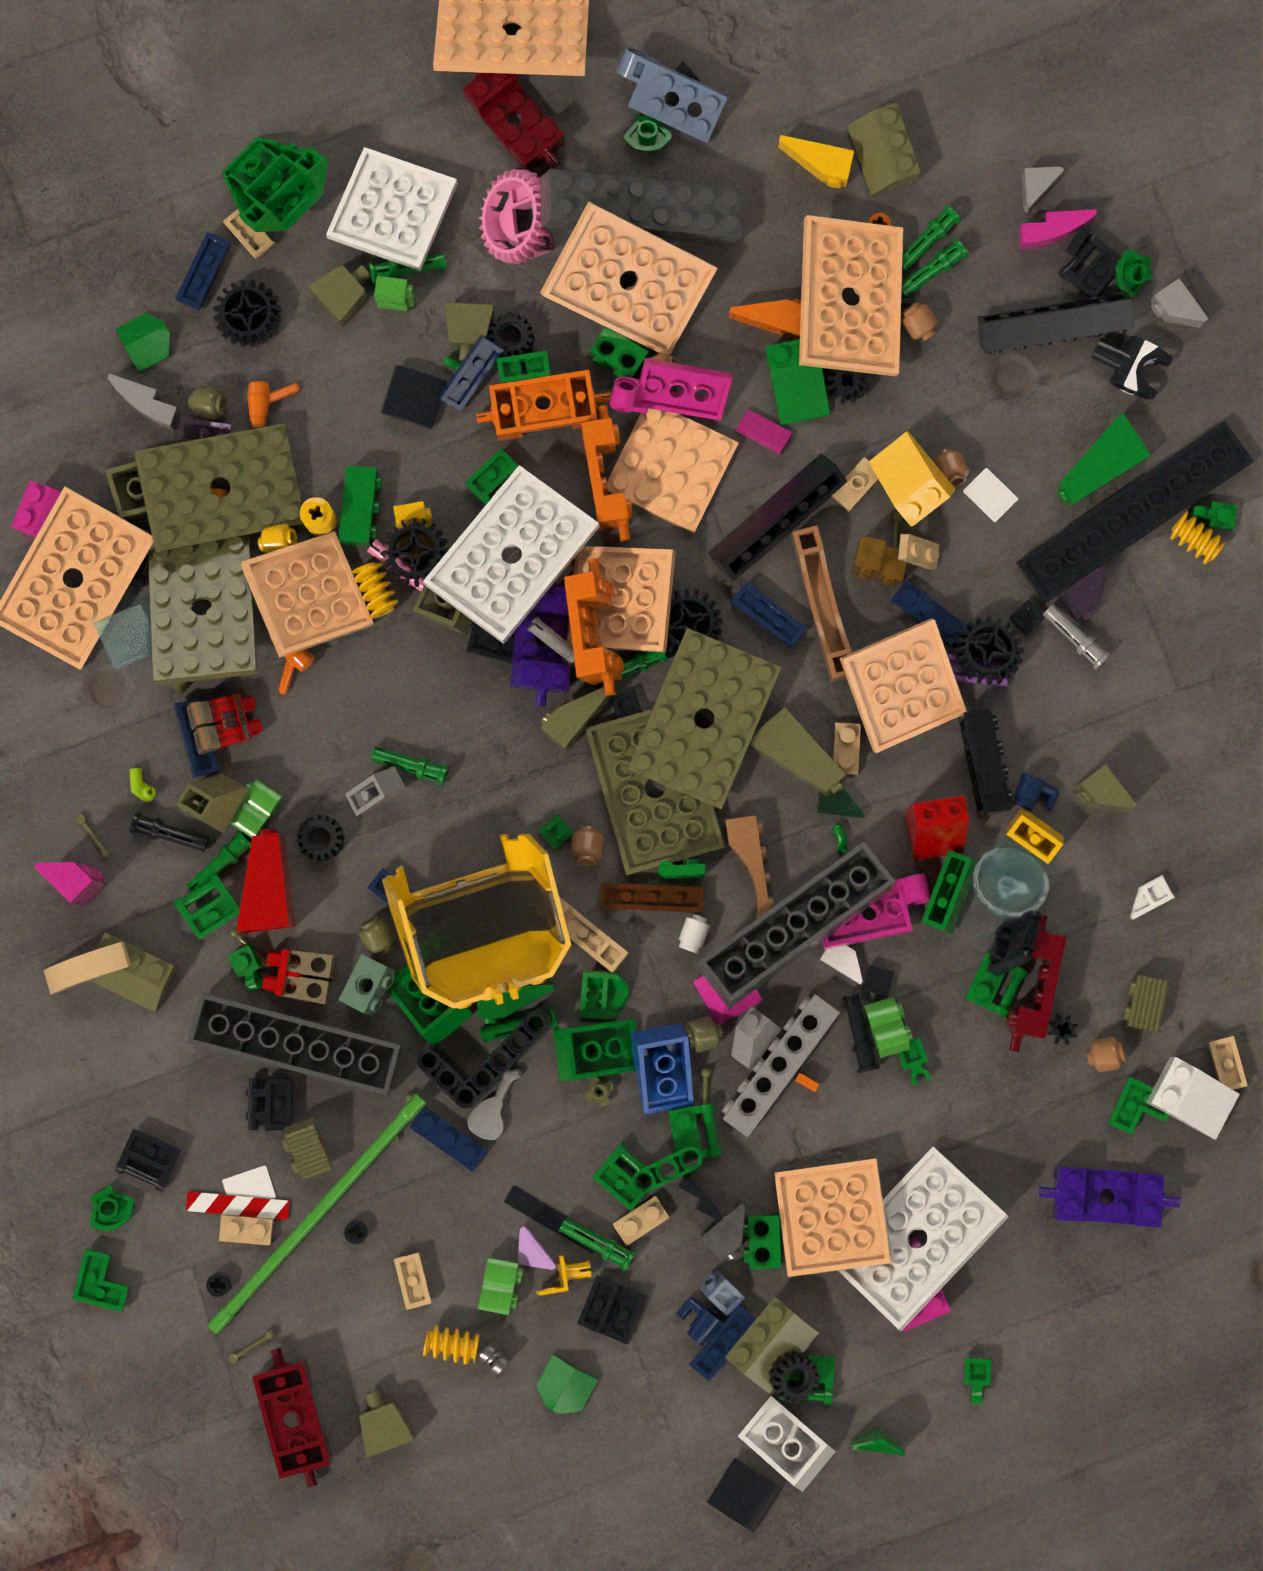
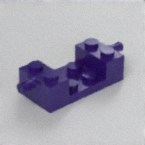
M556 581L515 630L511 687L536 690L535 706L546 707L547 692L561 693L569 691L571 665H565L562 661L563 657L547 644L544 646L537 645L535 635L527 630L529 624L533 625L531 621L538 617L566 640L569 617L566 589L557 585Z
M1056 1166L1054 1188L1039 1186V1191L1049 1192H1039V1198H1054L1053 1218L1056 1220L1095 1221L1161 1228L1164 1207L1180 1208L1181 1205L1180 1203L1170 1202H1181L1180 1197L1165 1196L1163 1190L1164 1175L1156 1173ZM1103 1189H1110L1113 1192V1199L1110 1203L1105 1204L1100 1200V1192Z

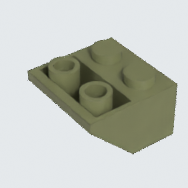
M218 772L190 782L176 806L224 833L238 807L244 801L249 788Z

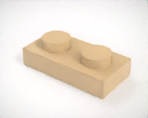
M901 534L898 560L926 569H937L939 544L911 534Z
M835 722L833 761L845 775H858L861 724Z
M1234 1036L1207 1042L1217 1080L1232 1090L1248 1086Z
M655 1195L614 1222L613 1226L627 1246L670 1217Z
M223 1214L221 1215L219 1241L272 1245L274 1219Z
M420 1252L394 1258L406 1310L431 1304L432 1299Z

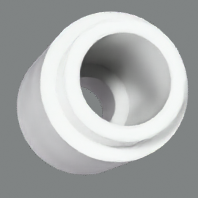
M695 914L692 915V918L686 917L679 937V941H681L679 944L680 948L697 954L700 948L703 949L710 929V925L706 924V918Z

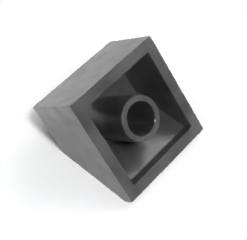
M741 1201L723 1214L720 1222L716 1220L701 1233L702 1239L721 1262L724 1259L730 1261L741 1252L739 1247L742 1245L745 1207Z

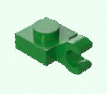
M1211 502L1209 508L1194 506V508H1191L1190 518L1195 516L1196 520H1207V528L1233 531L1235 528L1237 505Z
M253 944L227 955L237 978L245 976V984L249 992L262 988L263 980L257 970L262 968L263 965Z
M964 1357L963 1384L971 1385L970 1403L982 1404L983 1386H990L991 1359Z

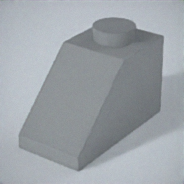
M1180 278L1155 294L1150 301L1154 314L1159 318L1162 317L1165 322L1200 328L1208 320V317Z
M394 766L373 774L348 791L345 796L355 815L359 816L392 799L404 791L406 787Z
M751 1006L736 1026L731 1056L749 1070H752L782 1029Z

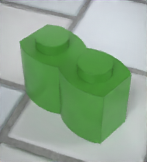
M377 276L374 297L378 308L409 312V307H414L415 292H413V285H409L408 279Z
M257 779L254 783L250 781L246 787L249 790L230 823L251 838L252 836L259 835V831L265 828L284 796Z
M894 997L864 1006L865 1015L880 1058L910 1049L909 1041H912L913 1037L909 1025L904 1027L901 1020L905 1018L901 1003L896 1004Z
M493 1256L488 1257L478 1309L509 1315L510 1309H516L518 1294H514L515 1283H521L523 1269L518 1268V1261Z

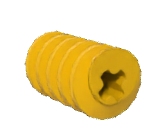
M314 497L309 498L302 504L300 518L312 535L318 537L334 532L337 526V517L326 500Z
M1186 510L1171 529L1170 539L1174 540L1180 537L1178 545L1182 546L1188 543L1187 552L1189 553L1196 549L1195 558L1197 559L1204 555L1203 564L1205 565L1218 555L1227 541L1219 544L1220 535L1211 538L1213 532L1211 528L1203 532L1205 525L1203 522L1195 526V516L1187 520L1188 511Z
M382 562L368 563L352 571L353 574H358L355 577L356 583H362L359 586V591L366 592L363 595V600L366 602L371 601L366 606L367 610L374 611L370 615L371 619L380 618L393 612L394 606L399 602L398 599L390 600V597L395 593L394 590L386 591L385 589L391 582L382 581V578L387 575L386 572H378V569L383 566Z
M435 1325L432 1331H429L428 1328L423 1356H428L432 1350L433 1358L435 1359L443 1352L444 1361H447L451 1354H453L454 1363H458L462 1356L464 1365H468L471 1359H473L475 1364L480 1340L479 1333H476L471 1340L469 1331H466L463 1337H460L459 1329H456L450 1335L449 1327H445L443 1332L440 1333L439 1326Z

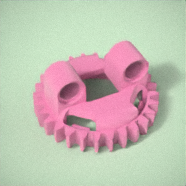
M512 169L511 171H505L504 175H498L497 181L491 182L492 189H486L488 196L482 198L485 204L484 207L480 208L483 210L482 217H479L482 220V225L479 229L484 231L481 236L483 240H486L484 246L490 248L489 253L493 254L496 259L511 264L526 263L528 258L534 259L552 252L555 249L554 236L547 228H541L540 177H537V173L524 169ZM503 191L509 192V197L503 210L500 212L495 211V207H498L503 197L501 193ZM532 208L533 222L531 229L518 234L515 209L526 210ZM508 241L515 248L509 250L503 243Z

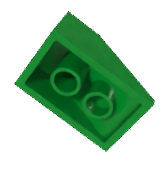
M800 339L765 347L764 354L780 426L830 416L822 368L799 365Z
M422 952L418 954L419 963L421 964L427 958ZM408 963L393 975L394 982L389 989H386L419 1033L433 1047L473 1015L468 1007L453 1009L423 994L411 976Z
M635 1019L553 1029L559 1080L574 1081L635 1071L631 1032L637 1031Z

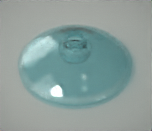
M998 847L986 852L978 860L972 873V887L977 899L987 910L1000 917L1018 919L1022 914L1030 910L1037 911L1044 903L1048 894L1049 882L1044 867L1033 855L1019 848ZM1002 888H1008L1010 892H1005Z

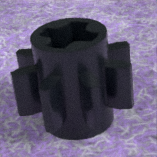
M1056 1014L1057 1021H1049L1048 1025L1051 1026V1031H1048L1046 1035H1053L1055 1037L1054 1044L1059 1043L1060 1039H1063L1064 1044L1069 1045L1068 1038L1078 1037L1073 1032L1074 1028L1079 1025L1070 1022L1071 1015H1067L1062 1020L1060 1014ZM1065 1023V1029L1068 1032L1067 1034L1059 1035L1060 1031L1057 1029V1025Z

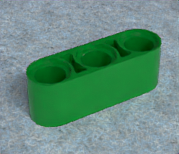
M695 1146L683 1147L638 1169L633 1175V1187L640 1193L650 1192L697 1169L702 1163V1154ZM690 1150L698 1154V1160L693 1165H688L683 1161V1155ZM664 1162H670L674 1165L675 1171L671 1176L661 1174L660 1166ZM642 1173L648 1174L652 1180L651 1184L645 1188L640 1187L636 1182V1178Z

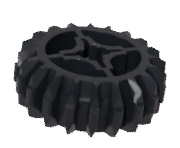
M242 279L240 280V287H237L234 282L231 283L233 290L229 292L226 288H223L222 291L225 294V298L217 297V301L222 305H216L213 308L215 312L219 313L213 316L215 322H220L216 328L218 331H223L222 336L224 339L231 337L230 342L233 345L238 340L243 348L246 346L247 341H249L252 348L255 347V340H259L260 344L264 345L263 337L266 335L269 339H272L273 335L270 329L278 331L279 327L274 322L282 320L281 316L277 314L282 311L281 306L276 305L279 302L278 297L272 296L273 290L271 288L265 290V285L262 282L256 287V282L252 279L248 286ZM249 296L262 299L267 306L261 307L260 304H251ZM240 298L239 306L231 309V312H229L232 304ZM247 306L253 313H250L251 316L248 317L249 323L244 316V314H246L244 311L247 310ZM267 315L262 325L255 329L256 322ZM234 320L235 322L244 323L246 331H239L233 328L229 321Z
M411 518L410 526H407L405 520H401L402 529L399 530L397 525H393L392 528L395 535L389 532L385 534L391 541L382 542V547L388 550L382 551L380 554L381 557L389 558L383 561L382 564L384 567L392 566L387 573L389 576L397 573L395 577L396 582H400L405 577V586H409L411 579H414L415 587H419V579L424 581L443 558L442 555L448 552L449 548L441 547L448 543L447 538L439 539L443 534L441 529L433 533L436 527L435 523H430L426 528V519H421L420 525H417L416 519ZM418 533L431 538L436 547L430 548L420 544ZM410 534L408 545L395 550L398 542ZM414 542L418 550L422 552L421 555L418 554L419 557L416 558V564L412 554L409 553L415 547ZM435 555L431 565L420 571L422 561ZM401 557V559L411 561L412 572L402 569L396 563L395 558Z
M685 589V597H681L678 590L675 591L676 600L671 598L670 613L678 607L681 618L668 627L667 644L671 643L668 651L672 653L676 647L679 648L681 641L675 639L671 634L686 632L688 626L681 625V623H684L685 614L690 621H696V624L693 623L692 630L694 631L704 621L709 620L710 627L705 636L718 641L713 633H722V629L715 627V625L723 624V619L715 618V616L721 614L720 609L711 610L716 605L715 600L707 604L708 594L705 593L702 599H699V590L694 591V597L689 596V589ZM685 604L697 605L705 613L693 614Z
M990 616L986 618L985 624L981 618L976 619V626L969 622L967 624L968 630L962 629L959 633L961 637L955 641L959 647L954 649V653L961 655L955 661L958 664L964 663L960 671L965 672L969 670L970 673L967 678L972 679L974 675L977 676L978 684L982 682L983 678L986 679L987 685L992 684L993 678L997 684L1002 682V676L1009 680L1011 678L1010 672L1016 673L1018 670L1016 664H1021L1023 660L1018 655L1023 654L1024 649L1017 647L1022 643V639H1014L1018 631L1015 629L1009 632L1010 623L1007 622L1003 627L1000 625V618H997L996 622L992 623ZM990 633L987 640H971L979 634ZM998 637L1005 642L1008 652L998 644ZM992 641L991 648L993 650L991 651L992 653L991 655H989L986 661L987 654L985 653V649L989 646L990 642ZM969 650H972V653L980 658V665L972 659ZM992 661H1007L1006 664L999 668L987 669Z

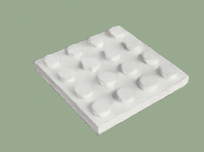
M364 147L326 233L327 239L421 271L457 187V179Z

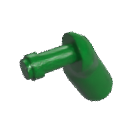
M446 356L443 359V364L454 370H457L461 364L460 361L450 356Z
M837 823L833 826V831L837 838V852L846 855L849 852L847 851V836L842 825Z

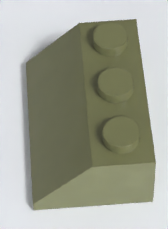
M897 102L872 110L847 126L871 197L918 182L921 171Z
M447 543L446 545L441 547H447L450 549L453 545ZM425 585L412 610L431 621L464 635H467L473 622Z
M105 932L97 949L124 941L131 966L89 981L156 1013L179 966L111 933Z
M774 1297L725 1358L768 1394H771L774 1389L769 1381L772 1378L769 1375V1371L775 1370L771 1366L773 1362L776 1364L780 1362L777 1357L781 1355L784 1359L786 1358L785 1352H789L792 1355L793 1351L804 1354L820 1333L782 1300Z

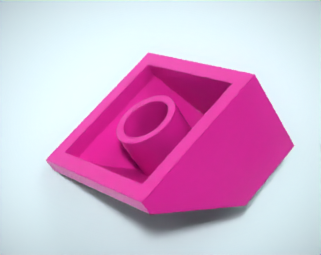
M704 976L693 981L715 1022H719L720 1025L763 1001L756 989L732 1008L728 1009Z

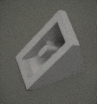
M1062 167L1024 169L1022 173L1023 210L1026 213L1061 178L1064 171Z

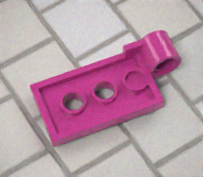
M645 358L640 379L619 377L615 380L610 406L616 411L624 413L634 411L647 414L648 408L721 421L732 382V373ZM674 385H680L684 389L680 392H673L670 388ZM704 389L708 391V394L705 396H698L695 394V392L697 390Z
M916 874L895 880L893 890L868 907L875 911L876 917L873 920L864 919L862 913H860L851 920L850 924L842 926L822 941L824 950L912 932L913 929L907 907L930 901L931 893L926 874Z

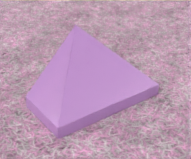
M523 1225L520 1228L517 1260L519 1264L549 1270L556 1268L557 1263L529 1228Z

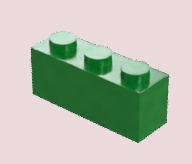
M346 465L339 530V542L341 545L370 547L372 541L377 539V526L374 525V516H379L380 501H377L376 497L377 491L382 490L383 481L382 476H379L377 468Z
M948 851L922 923L953 935L978 869V861L959 853Z

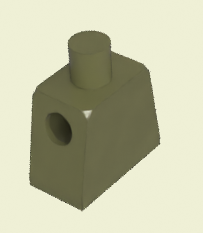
M341 265L311 283L308 288L318 302L343 327L366 300L368 295L361 285L371 275L362 265L352 274Z
M445 302L449 344L453 349H460V362L464 360L481 334L488 338L489 327L492 326L494 318L493 305Z
M380 1390L365 1395L369 1410L361 1412L359 1419L367 1458L415 1439V1433L396 1400L384 1404Z

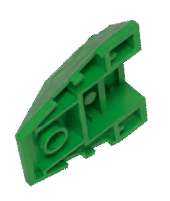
M256 137L222 171V175L234 198V204L240 212L239 216L246 225L255 232L285 231L294 225L323 195L328 160L311 147L302 149L298 148L295 144L287 146L282 145L279 141Z

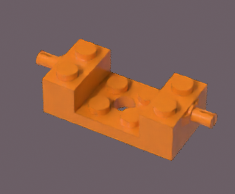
M589 370L490 385L491 411L476 413L477 424L492 421L496 428L498 441L523 438V433L572 425L573 429H579L582 422L597 420V404L610 402L611 392L595 394ZM541 397H546L551 402L550 406L545 410H541L536 406V401Z
M602 405L597 407L599 420L581 423L597 522L600 525L599 531L618 528L620 541L631 540L628 528L629 519L633 518L631 500L625 499L624 492L608 495L606 477L601 478L600 473H604L602 455L616 453V445H620L618 425H612V419L609 418L608 406Z
M593 558L588 560L589 572L564 577L576 676L592 685L604 683L605 695L612 696L616 694L614 681L622 680L621 672H624V663L618 654L601 646V640L596 633L598 616L593 609L612 606L614 588L609 580L602 577L599 570V559Z

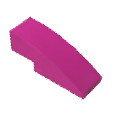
M1092 209L1046 212L1041 223L1021 224L1018 230L1020 250L1034 249L1066 239L1077 233L1081 225L1087 226L1093 222L1097 211Z

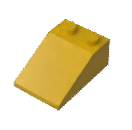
M908 430L869 461L870 466L893 505L911 527L949 499L956 490Z

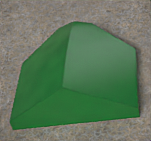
M144 313L116 328L127 353L139 373L170 357V333L163 320Z
M583 970L580 1018L614 1020L617 1017L618 1012L628 1000L629 985L618 972Z
M553 1354L536 1386L545 1406L558 1414L582 1411L599 1379Z
M879 1427L851 1439L850 1442L852 1450L897 1454L905 1457L904 1448Z

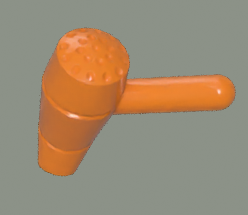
M260 380L250 382L247 400L251 429L265 427L269 404L299 392V384L292 383L270 392L269 383Z
M308 648L284 656L286 662L278 689L280 694L285 695L288 693L294 668L302 672L313 664L315 656Z

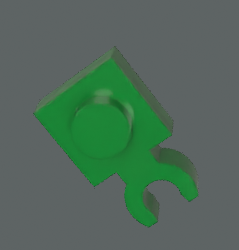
M919 1037L909 1041V1050L897 1053L903 1070L911 1068L910 1080L914 1086L918 1085L916 1081L918 1073H923L926 1081L931 1079L930 1073L922 1067V1064L928 1062Z

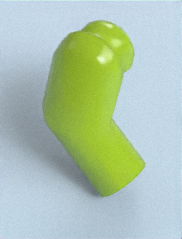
M142 768L129 769L132 794L142 801H152L156 796V790L154 787L143 782Z

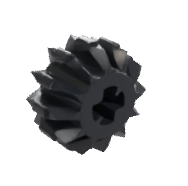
M830 369L832 376H826L825 381L830 383L826 387V391H835L832 395L833 400L840 396L842 397L841 404H845L846 398H849L851 404H854L856 402L855 396L861 399L864 397L862 390H867L868 384L863 381L867 379V374ZM847 378L852 381L851 387H849V385H847V387H844L842 385L843 379H845V381L847 380Z

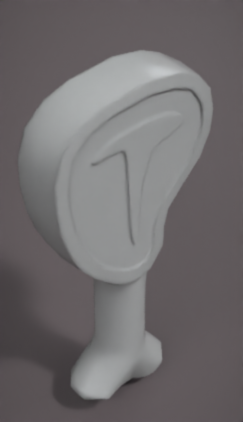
M509 1069L503 1075L495 1095L481 1101L473 1109L467 1122L468 1128L473 1134L486 1140H496L503 1134L504 1121L501 1110L504 1105V1098L512 1082L521 1077L520 1069Z

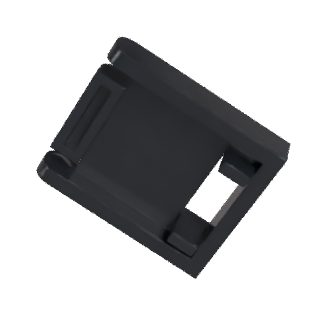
M1030 910L997 928L992 953L989 956L988 972L998 977L1032 960L1033 954L1031 952L1034 951L1040 926L1038 921L1041 920L1042 913Z

